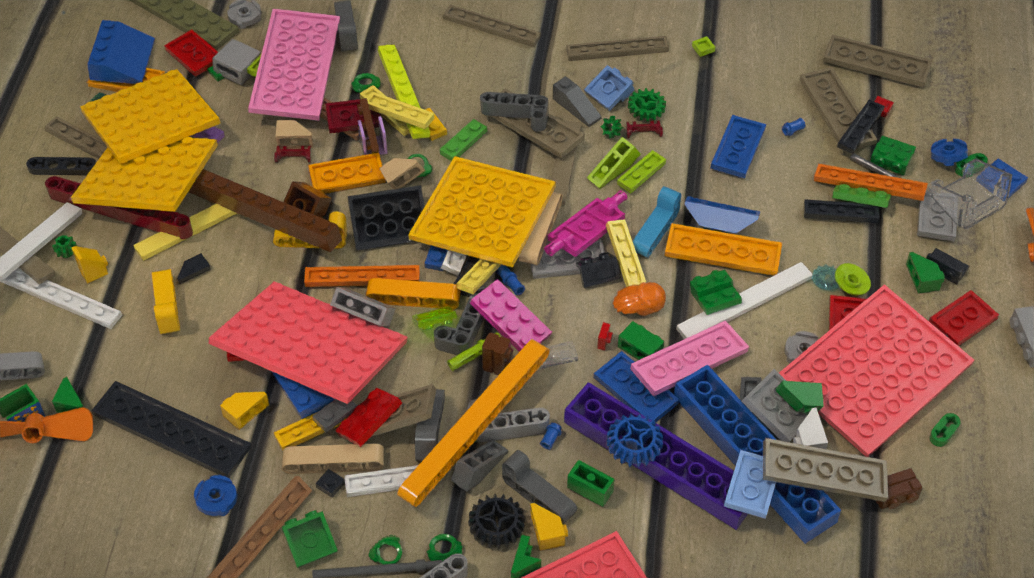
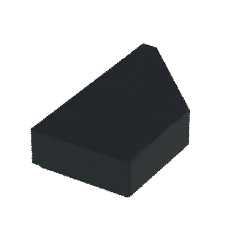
M202 253L184 261L177 278L179 285L211 270L209 263Z

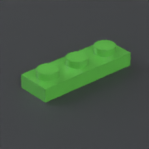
M473 119L440 149V155L450 161L453 160L454 156L460 157L487 132V126Z
M840 184L836 185L832 198L888 208L891 194H887L884 191H868V189L862 187L851 188L849 185Z

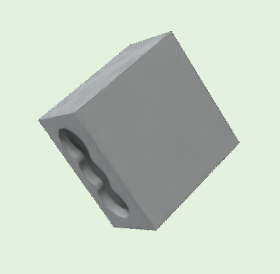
M232 39L212 58L213 70L217 74L220 73L223 77L243 85L252 76L247 73V68L261 52Z

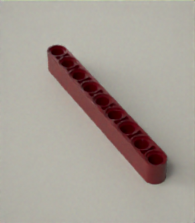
M51 176L45 181L46 189L52 200L64 204L68 202L87 211L156 232H164L180 237V239H188L193 235L190 218L185 214L173 211L73 203L71 197L81 183L58 176Z

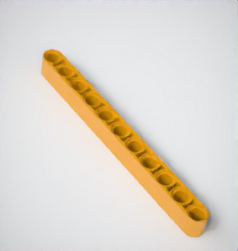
M531 339L400 486L397 495L414 507L421 504L545 362L550 349Z

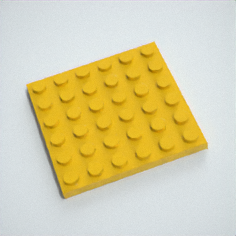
M178 69L170 70L163 75L152 77L150 80L137 83L132 87L121 89L116 93L103 96L101 99L80 106L83 115L120 164L221 124L216 113Z
M186 137L122 164L119 163L107 147L72 195V201L78 204L175 212L217 148V140Z
M454 156L408 234L409 240L513 267L556 188V181Z

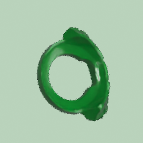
M363 73L357 75L351 84L355 92L361 93L372 85L379 89L381 81L379 77L373 74ZM365 78L372 80L371 84L362 85L359 81Z
M416 153L407 158L420 157L423 159L425 171L417 177H425L431 174L433 167L424 155Z
M449 534L435 536L430 541L429 550L427 551L429 560H442L443 562L454 554H461L462 543L456 541ZM442 540L449 541L452 544L450 552L441 554L435 549L436 543Z
M395 535L383 537L369 550L370 560L378 561L382 565L396 564L402 556V547L399 544L400 538ZM385 544L393 546L397 550V557L393 561L383 560L380 556V547Z

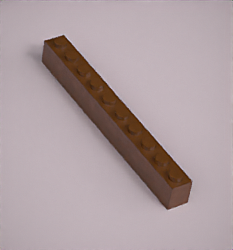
M202 169L188 191L191 194L330 253L342 241L337 224L205 169Z

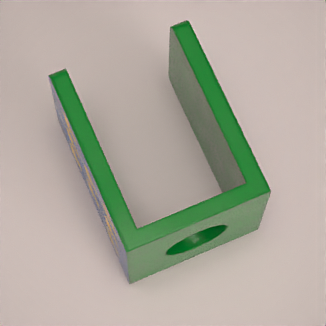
M27 384L0 398V415L2 418L6 417L7 421L25 422L26 417L32 413H39L45 416L39 400Z

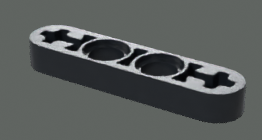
M32 157L26 162L29 173L33 175L87 176L96 164V160L90 157ZM52 164H58L55 168H49ZM70 164L76 165L74 168H67Z

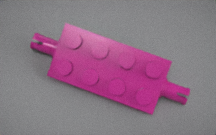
M619 190L611 198L608 197L603 201L599 198L593 200L548 234V241L551 243L544 247L546 254L553 256L560 249H563L575 257L608 233L606 228L608 221L625 219V213L618 209V205L627 200V194Z

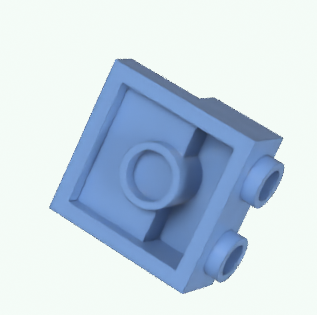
M607 65L584 91L608 111H611L620 100L624 102L635 89L633 87L634 83L630 78H624L615 67L612 69Z

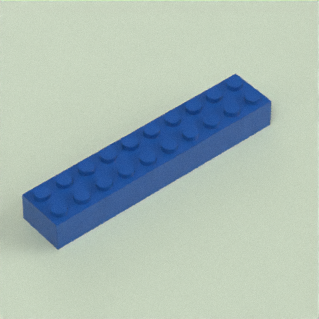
M708 364L675 384L674 395L679 398V403L735 466L740 450L763 456V441L765 438L776 440ZM779 482L775 484L770 505L804 544L838 522L841 509L823 490Z

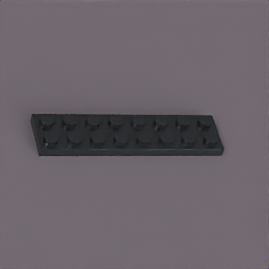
M117 381L111 385L91 410L96 417L228 478L231 477L251 449L250 442Z

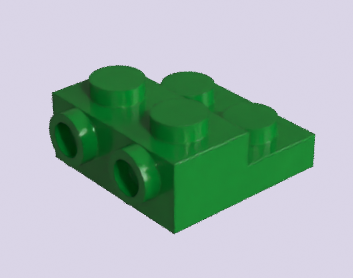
M882 135L872 153L870 162L883 169L904 176L916 147Z
M725 269L722 271L714 270L710 275L704 277L696 276L690 281L691 294L706 315L742 303V297L734 288L733 280Z
M317 510L305 514V518L298 521L297 518L290 519L282 527L284 537L297 568L338 552L323 511L317 513Z

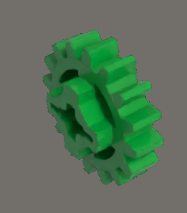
M647 88L644 91L638 89V93L633 92L632 96H629V113H634V118L639 116L641 121L643 118H646V121H649V118L656 120V116L661 118L666 108L665 97L660 96V92L654 93V89L648 91Z

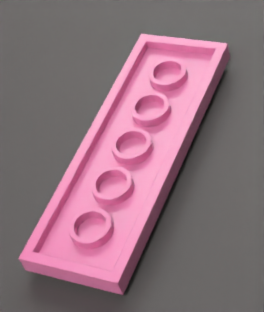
M723 321L632 363L630 369L649 392L656 396L675 387L677 382L707 364L713 369L748 352L749 346L726 321Z

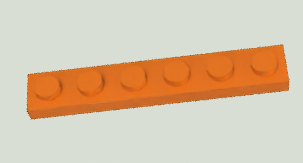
M819 163L814 175V181L833 185L846 184L851 188L862 187L868 189V191H884L893 196L924 201L928 185L925 182Z
M419 265L305 267L304 283L305 287L367 286L368 281L372 278L420 281Z

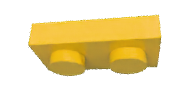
M431 108L425 109V110H427V111H429V112L434 113V112L431 110ZM434 114V120L428 126L431 141L447 135V129Z

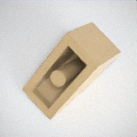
M277 120V146H280V148H283V146H287V148H301V146L308 148V146H311L313 148L312 133L295 120Z
M393 158L379 168L387 183L393 189L402 188L425 171L424 167L417 160Z

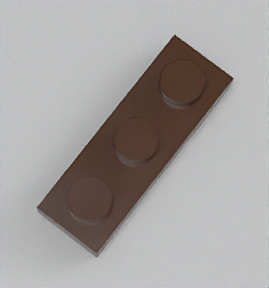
M367 98L360 99V104L357 105L359 115H363L364 122L361 123L364 133L367 132L368 139L365 140L367 150H371L372 153H378L379 147Z

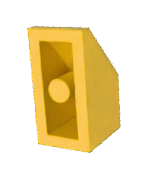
M78 246L72 247L79 271L87 284L108 274L106 268L108 262L104 255L100 256L95 249Z
M265 392L234 393L231 397L226 398L220 407L223 417L240 430L269 406V402Z
M531 503L530 516L540 551L565 546V537H568L566 524L562 525L561 518L558 515L535 503Z

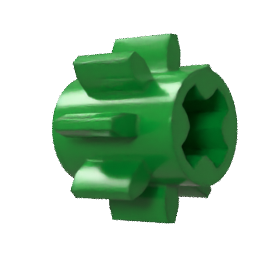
M610 116V119H603L604 123L600 126L604 131L603 135L609 134V138L621 135L620 131L624 128L620 123L621 119L615 120V116Z
M62 235L55 239L56 244L52 245L57 257L69 258L74 255L72 247L77 246L72 236Z

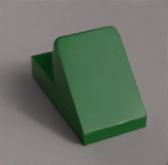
M521 535L511 569V578H522L541 568V559L531 557L533 546L530 545V536Z

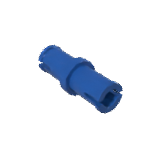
M501 265L495 271L503 279V283L509 286L515 295H521L525 291V286L517 279V275L511 272L506 265Z

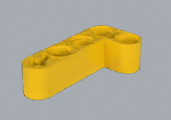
M336 211L329 214L328 221L338 225L342 241L335 248L339 249L343 248L346 244L347 222L346 216ZM276 229L274 231L273 243L278 247L318 248Z
M172 270L152 272L155 297L154 313L160 334L180 331Z

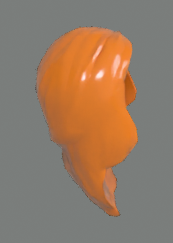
M642 282L639 285L633 284L618 291L617 296L614 297L613 305L617 312H622L623 314L637 313L638 315L646 316L656 313L664 307L666 295L664 289L658 283Z

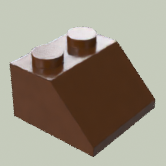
M292 181L284 203L322 218L326 214L332 198L305 182Z

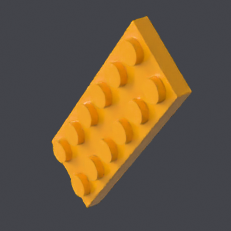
M671 223L664 256L774 276L778 272L782 243Z

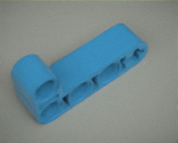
M665 186L662 187L657 198L656 208L633 240L637 254L649 258L679 213L681 203L680 192Z

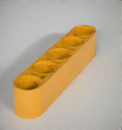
M372 278L368 281L366 296L386 305L456 309L459 306L461 290L457 289L456 284Z

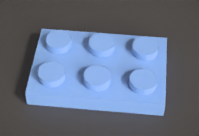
M740 450L724 507L766 519L776 482L763 480V456Z

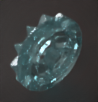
M827 264L824 266L818 265L817 269L813 271L812 280L817 287L823 290H834L839 287L835 280L836 269L834 265L832 267L827 266ZM830 274L831 276L825 280V276Z

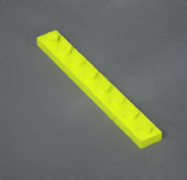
M395 45L378 46L379 56L396 99L420 108ZM406 123L412 139L430 138L429 127L423 129Z

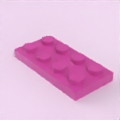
M498 279L470 301V304L503 337L510 339L511 344L519 352L531 339L541 344L552 334V331Z

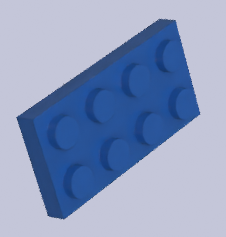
M732 115L712 160L710 169L745 178L766 129V124Z
M621 351L594 373L593 378L622 403L643 416H648L650 420H655L656 423L679 404V398L669 390L653 396L630 369L634 361Z

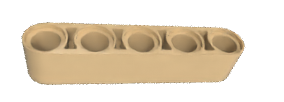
M552 193L519 255L520 262L539 265L544 247L548 242V234L552 231L561 207L562 194Z
M355 444L291 446L283 449L282 470L288 474L325 473L328 469L333 472L379 471L384 467V447L380 444H363L362 447Z

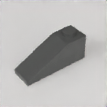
M565 76L553 84V100L586 126L590 127L601 119V115L583 91L568 77Z
M492 439L457 461L451 481L466 491L478 485L508 453V449Z

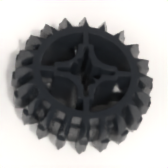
M496 494L493 495V498L486 495L485 501L479 499L478 505L473 504L472 511L469 513L468 526L470 527L471 535H474L475 541L480 540L482 546L488 543L490 549L493 545H496L499 550L503 544L508 548L509 542L515 544L516 538H521L522 532L525 530L524 523L526 518L523 508H520L518 502L513 503L512 497L505 499L504 494L501 498H498ZM496 516H497V519H498V526H496V522H495V521H496V519H495Z

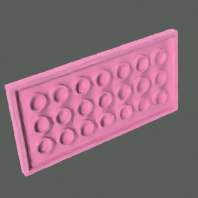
M281 9L272 10L248 107L249 113L319 121L340 16Z

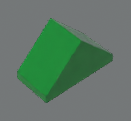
M68 377L63 378L52 400L57 413L83 407Z

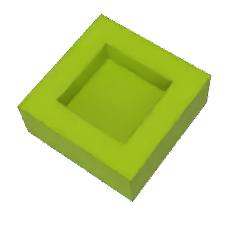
M707 36L692 41V47L700 57L715 52V46Z

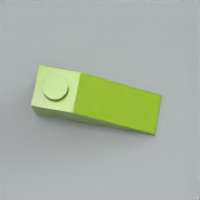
M621 137L588 175L587 179L601 189L630 168L641 153L635 146Z

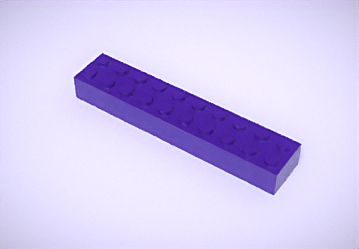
M588 382L565 408L564 423L609 450L606 443L607 432L611 424H614L616 419L621 420L623 415L629 418L631 413L634 417H637L640 413ZM660 426V433L663 435V447L659 456H656L654 462L649 461L647 466L641 463L638 469L737 530L748 513L724 507L734 470ZM626 432L623 433L618 439H623V436L626 435ZM648 441L643 447L649 446L651 441Z

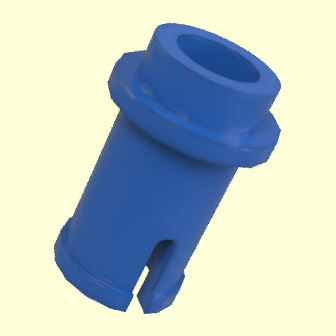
M799 118L791 123L786 122L782 126V132L786 136H791L794 132L805 128V121Z
M551 423L546 427L547 431L540 442V445L547 450L552 449L557 437L562 434V427L557 423Z

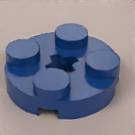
M947 139L936 141L931 146V159L941 162L945 166H952L954 162L968 157L967 144L960 139H953V142H947Z
M214 475L210 476V479L205 482L202 480L197 485L194 491V498L198 510L210 516H225L237 501V491L228 477ZM216 492H219V498L213 499L211 497V495H215Z

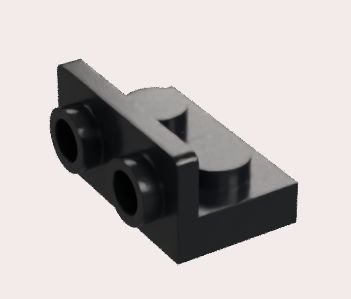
M937 248L926 257V259L938 264L946 280L956 285L969 269V265Z
M609 252L600 253L599 257L595 258L584 257L580 259L581 261L576 262L584 288L620 279L617 257Z

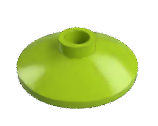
M844 263L838 266L835 271L837 284L848 294L862 296L869 291L871 287L870 278L859 266Z

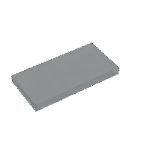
M602 238L598 239L576 257L563 249H560L553 256H549L544 250L539 265L530 264L533 279L580 274L579 268L576 267V262L581 261L580 259L584 257H599L600 253L605 252Z

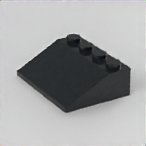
M421 185L347 196L356 251L417 242L409 240L408 234L425 207Z

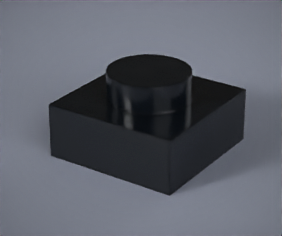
M328 469L315 485L317 489L333 498L345 484V479Z

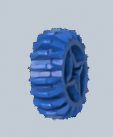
M631 413L629 418L623 415L621 420L616 419L614 424H611L607 432L606 444L609 447L610 454H614V459H620L621 465L628 462L629 467L632 464H636L639 468L641 463L647 466L649 461L654 462L656 456H659L663 447V435L660 433V426H656L655 420L649 422L648 416L643 419L640 414L634 417ZM626 432V435L623 436V439L619 440L618 438ZM648 441H651L649 446L643 447Z

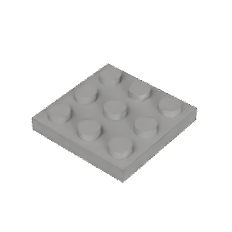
M774 369L741 402L781 441L790 442L796 436L799 426L807 415L803 412H796L776 392V387L786 380Z

